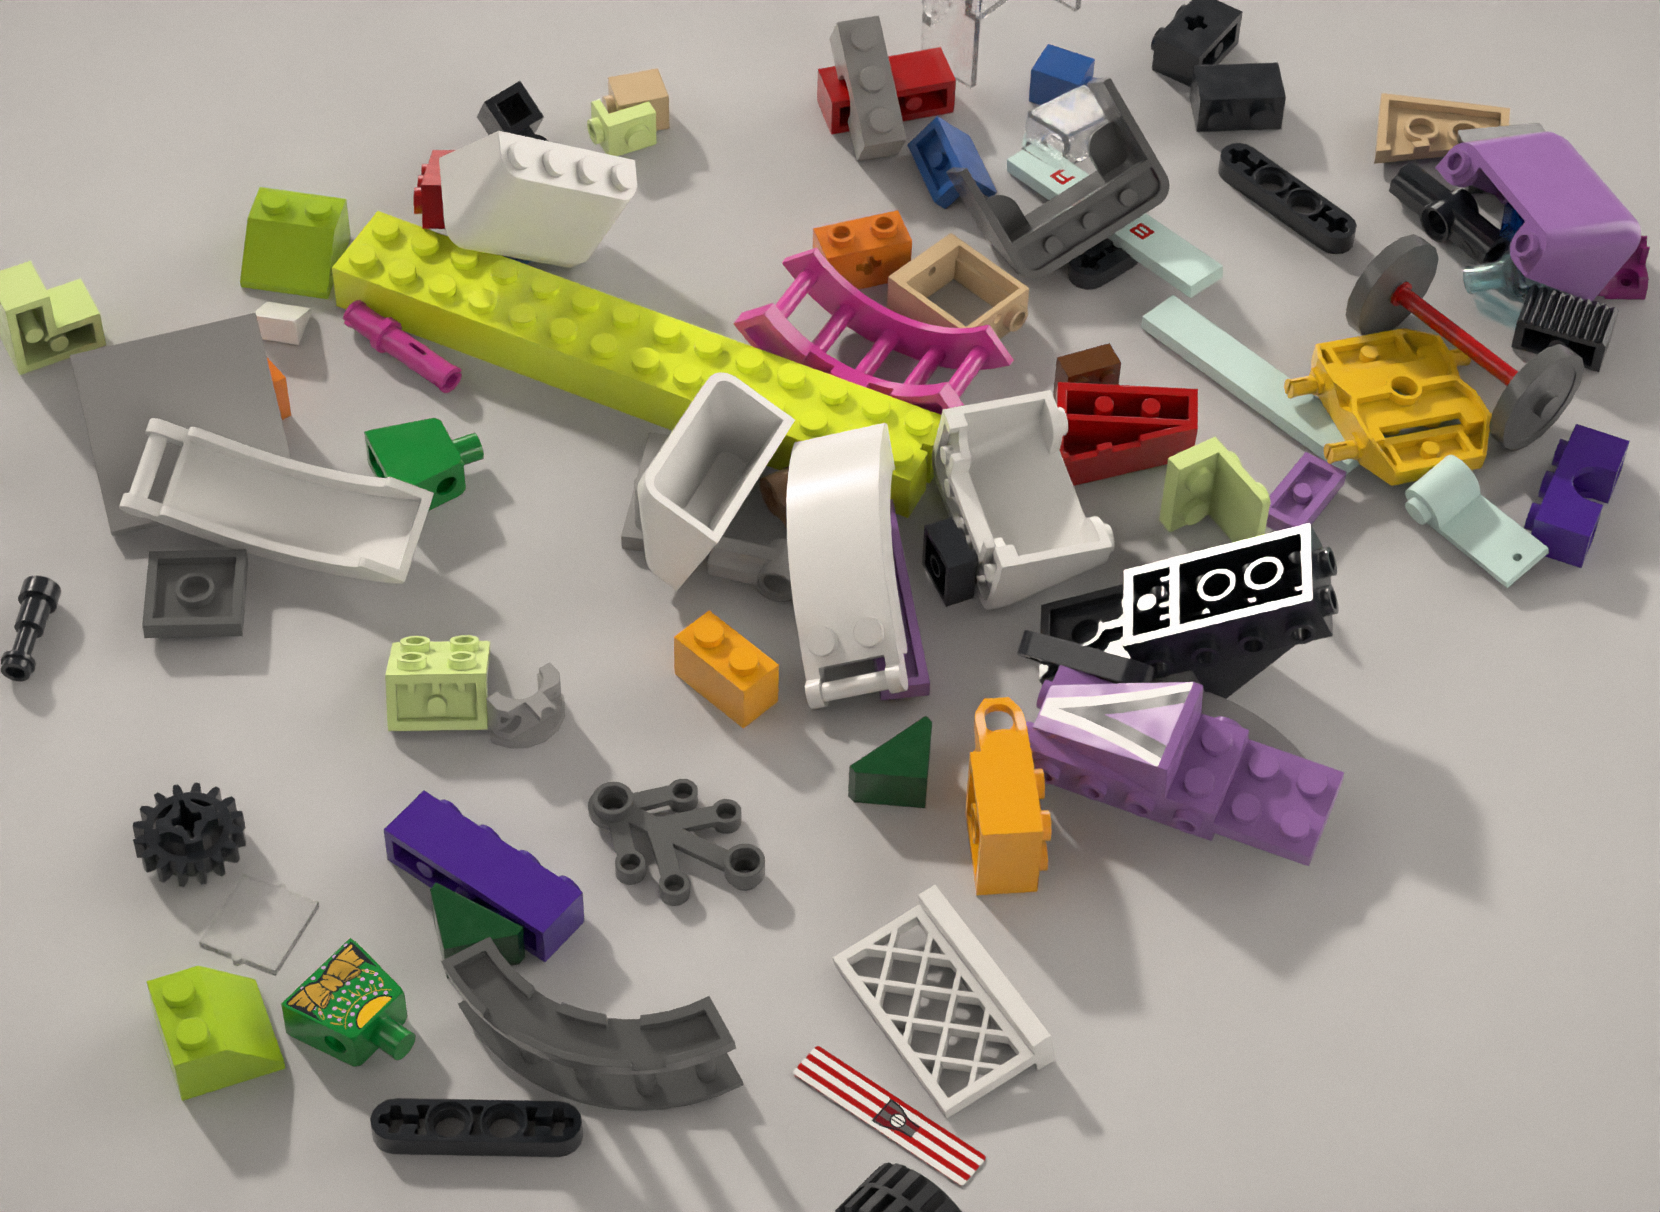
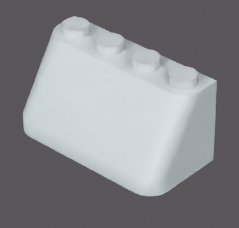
M497 131L439 158L445 229L455 245L463 249L567 268L584 263L592 256L637 189L635 160Z
M720 372L709 377L647 468L637 486L647 565L658 578L675 590L682 586L719 542L795 421L791 416L731 374Z

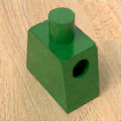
M437 418L376 428L364 432L367 460L374 476L378 478L392 477L433 492V498L428 511L462 495L466 490L464 465L484 459L482 444L475 432L452 440L442 421Z

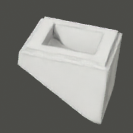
M266 302L255 311L262 339L299 345L311 315V308Z

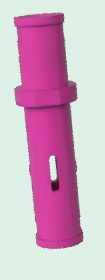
M361 300L354 301L346 309L343 316L344 324L370 340L371 347L376 351L389 353L409 369L434 384L443 393L451 392L460 382L462 377L460 372L462 370L459 367L451 364L429 347L404 332L401 323L392 317L384 318Z

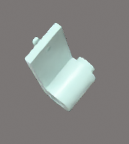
M1454 455L1446 456L1405 492L1407 498L1405 508L1416 522L1421 525L1425 523L1430 525L1506 588L1511 586L1549 553L1547 546L1480 494V486L1474 473L1462 460Z

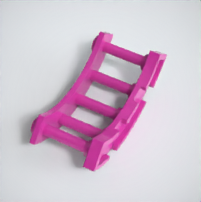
M818 248L786 257L782 264L795 280L778 302L742 312L733 323L748 343L755 348L942 415L943 409L965 406L960 397L979 370L1010 366L1014 361L990 325L972 328H948L926 324L900 315L875 302L850 284L826 260ZM807 293L832 315L812 342L787 320ZM846 327L867 340L874 342V345L856 369L839 362L827 354V351ZM892 350L919 360V363L903 384L872 377ZM938 366L957 369L949 382L925 385Z

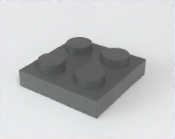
M246 549L149 551L142 622L144 638L243 636L248 572Z

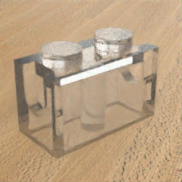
M1083 84L1028 111L1021 149L1053 168L1062 171L1072 163L1075 165L1089 158L1087 145L1091 134L1109 121L1090 88Z

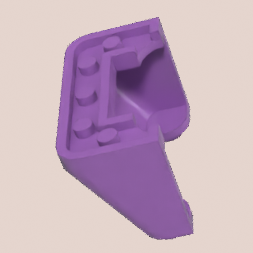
M1543 131L1462 142L1450 149L1436 166L1438 172L1451 185L1461 188L1471 185L1491 193L1501 203L1513 207L1525 223L1512 239L1510 246L1511 259L1526 278L1576 297L1580 296L1584 300L1589 299L1593 301L1635 252L1640 243L1641 227L1635 217L1570 142L1553 132Z

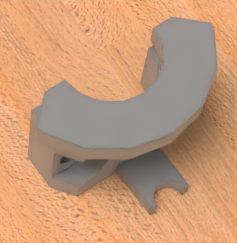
M551 662L539 668V673L537 674L538 691L533 696L525 699H511L496 692L486 698L488 723L492 729L490 735L491 743L510 749L529 748L546 742L559 730L565 718L564 695L561 694L560 672Z

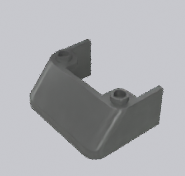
M1111 78L1093 79L1087 83L1109 121L1096 129L1088 140V155L1097 171L1024 216L1018 204L1008 196L993 195L985 199L967 168L953 167L946 172L979 229L1014 271L1024 278L1041 279L1160 205L1168 195L1170 187L1168 176Z

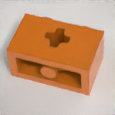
M896 210L813 228L812 249L818 248L836 271L859 290L887 284L888 277L909 263L912 255V239L899 211Z

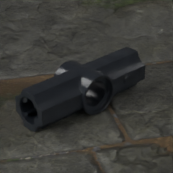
M1412 162L1401 167L1398 174L1391 180L1389 192L1420 216V222L1425 233L1434 241L1443 242L1449 239L1480 265L1488 269L1496 265L1504 253L1509 250L1511 238L1479 214L1478 204L1467 190L1456 188L1450 191L1420 166Z

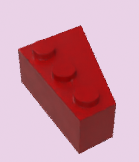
M1058 382L1055 402L1057 407L1064 409L1068 420V433L1063 435L1059 451L1073 486L1166 465L1169 457L1195 446L1198 432V389Z

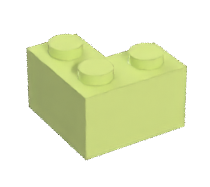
M31 261L0 271V338L19 375L68 359L72 354L106 346L100 312L81 278L46 290Z

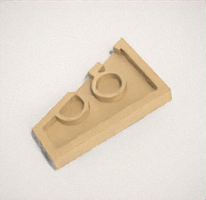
M1381 93L1374 164L1443 157L1450 149L1459 144L1457 141L1459 130L1509 126L1510 108Z

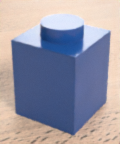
M1047 44L1031 69L1028 101L1076 117L1084 102L1090 103L1094 98L1087 83L1093 79H1098L1093 77L1095 59Z

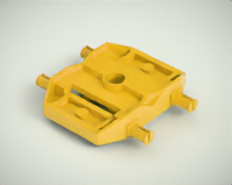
M1401 328L1318 343L1315 345L1312 354L1309 376L1286 379L1284 382L1285 393L1288 394L1287 397L1290 399L1308 394L1317 395L1345 441L1325 444L1324 457L1328 459L1327 462L1329 464L1347 459L1357 460L1361 466L1389 485L1394 486L1418 481L1448 455H1454L1462 460L1470 470L1482 468L1487 455L1489 425L1492 413L1489 412L1476 390L1460 379L1457 368L1470 365L1471 359L1457 348L1449 350L1440 335ZM1394 389H1397L1400 393L1409 396L1400 395L1399 393L1395 392ZM1459 419L1461 424L1385 438L1383 435H1396L1402 429L1418 426L1434 428L1444 421Z

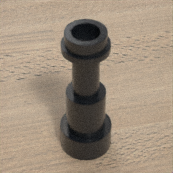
M34 575L27 577L23 581L18 597L21 607L14 625L17 632L12 650L3 653L1 658V673L10 680L26 681L35 670L36 662L31 654L36 639L43 635L49 614L56 610L61 595L60 586L50 578Z

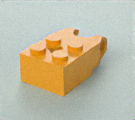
M1009 697L984 698L975 711V750L970 752L965 807L976 895L1037 892L1039 872L1048 870L1046 841H1051L1052 835L1049 810H1041L1039 800L1045 798L1044 772L1042 768L1034 769L1028 729L1021 708ZM1003 711L1012 717L1014 723L1010 729L991 731L986 727L984 718L990 712Z

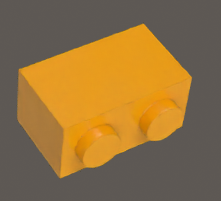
M710 610L674 636L675 675L743 729L778 702L779 664Z

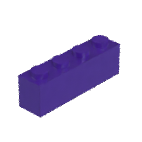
M423 790L383 829L387 860L430 888L435 883H438L522 926L525 950L543 962H546L585 922L583 892L573 880L563 875L557 876L549 871L531 853L525 850L518 851L501 840L492 828L483 824L479 826L462 815L460 810L448 800L442 799L440 801Z

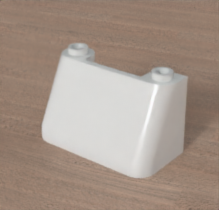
M1051 390L948 408L942 411L932 452L933 472L949 518L952 517L957 527H961L964 530L970 549L973 548L978 555L979 565L976 566L977 585H975V588L986 610L1007 607L1105 564L1110 552L1114 551L1115 543L1111 527L1108 524H1103L1098 516L1085 517L1059 449L1063 435L1068 433V420L1064 409L1057 407Z

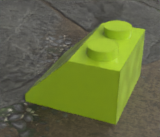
M259 187L247 217L240 276L241 287L328 299L334 284L332 267L346 251L351 238L347 199Z
M198 965L146 981L154 1018L182 1101L286 1069L256 979Z

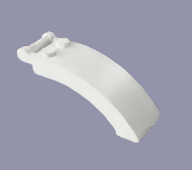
M157 418L149 420L145 434L149 437L129 493L123 494L119 509L125 513L148 518L233 549H246L249 554L310 570L369 581L397 584L405 582L433 498V492L392 477L363 476L295 461L244 445L198 427L186 429ZM167 443H172L181 448L162 502L158 503L148 499L166 445Z
M886 423L795 442L792 448L788 472L786 508L788 561L795 619L806 678L805 694L808 705L812 710L827 707L829 701L884 690H889L891 694L908 690V678L903 655L907 653V643L898 597L891 535V479L895 465L888 425ZM880 657L885 658L886 666L883 671L826 682L824 673L826 668Z

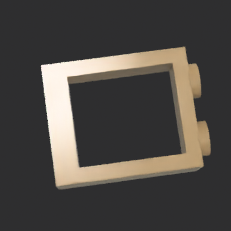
M952 233L888 277L887 308L919 322L948 328H972L990 325L998 338L1001 339L1009 332L1020 329L1028 317L1029 288ZM955 279L993 308L968 326H965L930 301L928 297Z

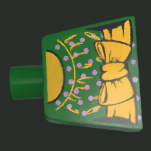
M351 938L281 1003L285 1029L288 1035L352 1067L363 1065L378 1049H381L397 1061L401 1060L410 1052L415 1043L416 1035L403 1026L408 1015L405 993L402 988Z

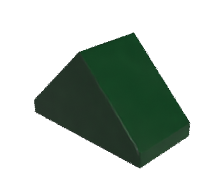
M924 716L850 765L848 797L854 803L925 808L932 721L927 716Z
M438 883L433 885L430 889L433 920L443 960L491 937L501 955L511 966L522 962L525 958L522 926Z

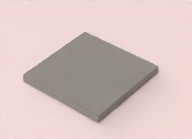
M256 312L70 355L112 536L163 525L148 518L130 515L119 509L123 494L129 493L149 437L145 434L151 418L161 419L186 429L198 427L244 445L291 459ZM167 443L148 499L158 503L162 502L181 448L180 446Z

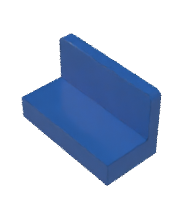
M937 116L907 144L934 203L946 209L960 196L946 173L953 167L967 168L980 191L985 196L990 197L997 193L971 137Z

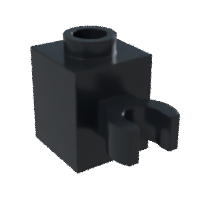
M521 81L484 101L477 115L478 120L488 135L502 131L548 141L545 137L535 134L544 116Z

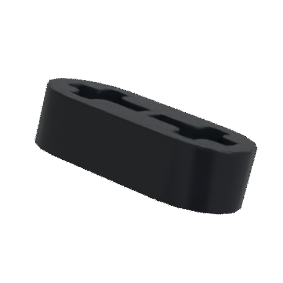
M1107 237L1069 261L1068 278L1078 288L1085 290L1097 289L1130 270L1139 262L1122 248H1117V250L1113 251V248L1116 246Z

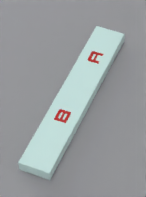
M1039 140L1007 159V172L1048 200H1051L1089 176L1088 173ZM1146 213L1108 237L1114 242V246L1122 248L1133 259L1190 298L1223 278V265Z

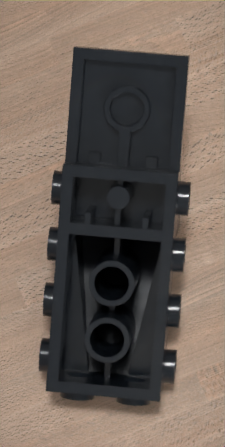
M1309 523L1124 570V584L1042 604L1040 633L1147 664L1155 668L1152 679L1165 678L1173 674L1192 670L1199 683L1203 685L1205 692H1211L1227 699L1295 645L1306 644L1314 640L1333 636L1332 615L1338 614L1339 607L1336 593L1331 585V576L1337 575V564L1332 549L1329 546L1323 547L1312 525ZM1039 664L1040 683L1043 685L1045 680L1053 682L1058 669Z

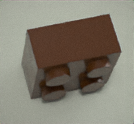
M1108 343L1057 357L1053 390L1054 400H1056L1058 382L1119 385L1121 361L1111 344Z

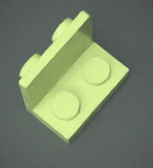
M1215 436L1168 458L1159 521L1169 532H1172L1185 525L1196 524L1209 515L1232 542L1265 535L1271 504L1270 496L1266 488L1260 482H1256L1242 467L1237 455L1232 451H1228Z
M472 635L455 636L450 641L430 642V639L424 636H409L401 639L400 642L392 643L385 674L388 731L488 730L486 698L488 697L487 672L491 652L490 641H479L478 637Z

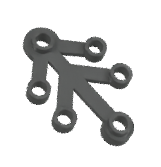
M677 779L668 786L635 793L623 783L607 782L600 785L594 791L588 802V814L591 821L598 827L610 831L617 855L615 859V875L621 883L634 885L641 882L646 875L645 857L641 852L635 850L630 828L649 837L660 873L659 896L665 904L670 906L682 905L690 896L689 878L685 873L681 872L674 849L725 872V878L728 883L742 891L755 888L764 879L765 856L758 847L752 844H738L727 850L691 833V831L713 827L719 833H733L741 826L742 811L740 805L731 799H722L714 803L713 806L695 809L698 804V788L689 779ZM680 793H686L690 795L688 798L685 799L676 797V795ZM669 805L677 813L657 817L646 811ZM610 808H618L617 810H608ZM728 813L733 815L734 817L730 819H722L719 816L721 814ZM627 864H634L638 866L634 870H626L623 868V866ZM740 870H749V871H751V872L741 873V872H738V871H740ZM671 885H678L682 887V889L678 891H670L666 888Z

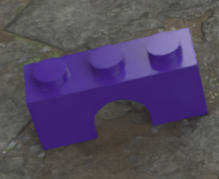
M1575 424L1569 441L1559 440L1551 464L1556 466L1557 469L1555 473L1546 471L1538 492V497L1543 498L1542 504L1532 503L1524 525V529L1531 531V535L1548 547L1549 553L1545 557L1582 568L1595 537L1603 509L1602 504L1585 498L1609 503L1620 477L1630 441L1579 424Z

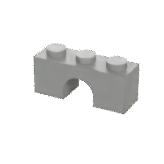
M878 15L837 22L829 40L838 80L845 79L850 97L848 125L856 162L898 155L907 138L880 17Z

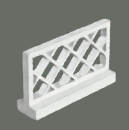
M933 885L918 895L919 905L834 956L833 962L919 1082L948 1119L1033 1065L1039 1071L1053 1062L1055 1056L1049 1032L938 887ZM916 925H919L927 935L924 952L897 948L900 935ZM934 946L937 948L940 954L933 953ZM866 956L885 958L880 979L858 976L851 965ZM894 960L921 964L916 984L889 980ZM930 965L952 968L956 974L952 989L925 985ZM962 984L965 985L969 992L961 991ZM869 990L877 991L875 998ZM886 992L913 996L908 1017L885 1013L882 1006ZM922 997L949 1001L945 1022L917 1018ZM958 1003L978 1005L983 1009L984 1017L981 1028L953 1024ZM991 1021L998 1030L990 1029ZM897 1028L905 1029L903 1036ZM914 1030L941 1034L937 1055L913 1051L910 1044ZM950 1035L978 1039L973 1061L945 1057ZM987 1041L1009 1044L1017 1054L1002 1065L982 1062ZM925 1066L934 1067L932 1075ZM942 1069L969 1072L968 1086L948 1098L939 1086ZM979 1074L984 1075L983 1077H981L980 1079H978Z

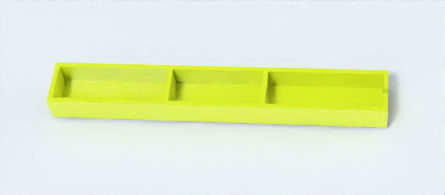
M377 211L332 267L336 306L347 309L354 301L361 300L384 318L392 317L401 323L402 330L672 431L711 375L720 372L731 374L795 419L767 466L777 470L789 466L795 442L886 423L888 425L895 470L892 472L890 499H893L895 513L903 517L909 518L926 491V482L930 483L934 478L932 452L941 415L510 258L460 248L451 241L449 236L430 229H422L421 226Z

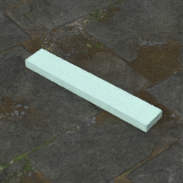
M1170 296L1142 317V329L1326 462L1328 459L1324 457L1325 444L1345 441L1320 399L1313 394L1288 398V394L1284 390V382L1286 379H1290L1176 296ZM1353 459L1331 463L1346 471V475L1360 465L1357 460Z

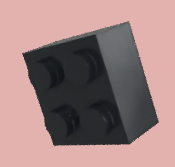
M952 517L924 525L922 565L945 606L948 607L973 599L974 586L977 585L976 566L979 565V559L976 551L968 546L964 530L961 527H957Z

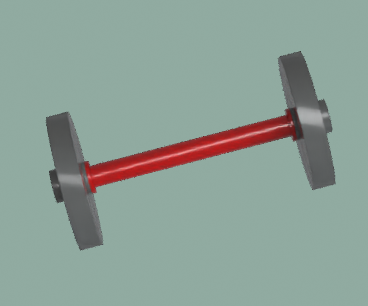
M1412 234L1401 237L1385 247L1369 263L1350 294L1345 314L1348 325L1362 336L1385 332L1399 326L1412 313L1507 386L1493 410L1489 425L1491 436L1505 448L1514 451L1527 447L1541 437L1559 419L1572 401L1581 383L1584 371L1582 358L1568 347L1558 344L1548 347L1534 356L1518 372L1422 299L1427 293L1437 270L1439 258L1434 246L1423 238Z

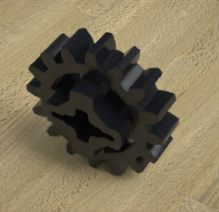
M194 783L190 792L183 793L182 788L177 784L173 785V796L166 798L158 792L154 794L156 804L154 808L141 806L139 810L142 821L133 822L135 852L137 858H142L143 867L147 873L157 869L160 882L164 883L174 875L178 877L179 887H185L189 877L195 876L201 885L207 884L206 873L213 871L222 877L226 874L225 861L231 863L239 862L238 848L245 847L247 843L243 812L237 811L236 802L232 796L222 800L219 787L215 786L205 794L201 791L200 783ZM185 830H190L191 836L194 837V839H190L188 831L185 832Z

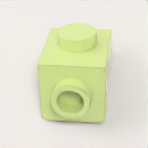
M600 99L591 102V119L587 120L588 133L592 142L595 145L600 144L606 154L620 156L657 144L656 111L649 101L610 114Z

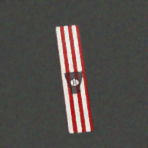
M816 1046L793 1071L796 1077L960 1186L964 1185L986 1160L984 1154L820 1046Z

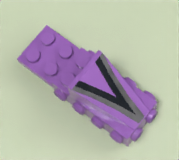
M1062 665L1059 666L1053 682L1049 680L1044 681L1036 707L1040 709L1034 723L1027 721L1026 725L1034 769H1043L1046 784L1060 787L1088 799L1108 804L1139 817L1159 822L1210 841L1213 840L1215 834L1297 863L1306 866L1310 865L1343 783L1344 772L1248 739L1249 730L1242 728L1240 724L1230 718L1222 716L1213 718L1202 714L1203 685L1196 682L1115 684Z

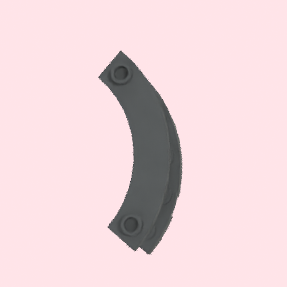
M491 937L441 961L445 972L459 994L464 998V1001L458 1003L459 1008L485 1045L508 1067L530 1082L553 1094L579 1103L606 1109L646 1111L665 1110L696 1104L721 1096L744 1085L728 1055V1052L736 1049L735 1041L710 996L673 1010L640 1015V1019L607 1018V1015L603 1013L584 1010L563 1002L559 1004L536 991L535 987L506 961Z

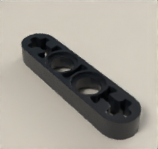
M1232 143L1221 150L1218 173L1230 186L1326 253L1343 254L1353 247L1357 225L1348 213L1247 144ZM1263 183H1274L1279 185L1281 189L1270 191L1263 189L1260 185ZM1297 205L1308 206L1314 212L1309 214L1298 213L1292 207Z
M394 1098L378 1104L370 1118L373 1141L376 1146L385 1153L400 1155L562 1157L575 1152L581 1145L583 1138L581 1114L576 1107L562 1101ZM445 1118H457L465 1124L464 1129L459 1134L451 1137L442 1136L435 1131L436 1125ZM419 1119H425V1135L419 1134ZM499 1119H511L519 1125L517 1132L510 1137H496L489 1131L490 1126ZM392 1120H402L403 1125L400 1126L399 1132L390 1133L388 1128L391 1127ZM528 1121H535V1136H529ZM554 1123H564L565 1128L562 1135H552L551 1130L554 1128Z

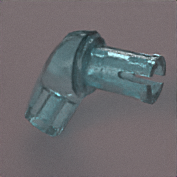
M1506 252L1500 261L1475 266L1469 265L1463 269L1464 286L1470 295L1476 292L1505 287L1514 296L1525 300L1531 285L1537 284L1539 288L1545 286L1546 288L1555 289L1526 278L1513 263L1510 252Z

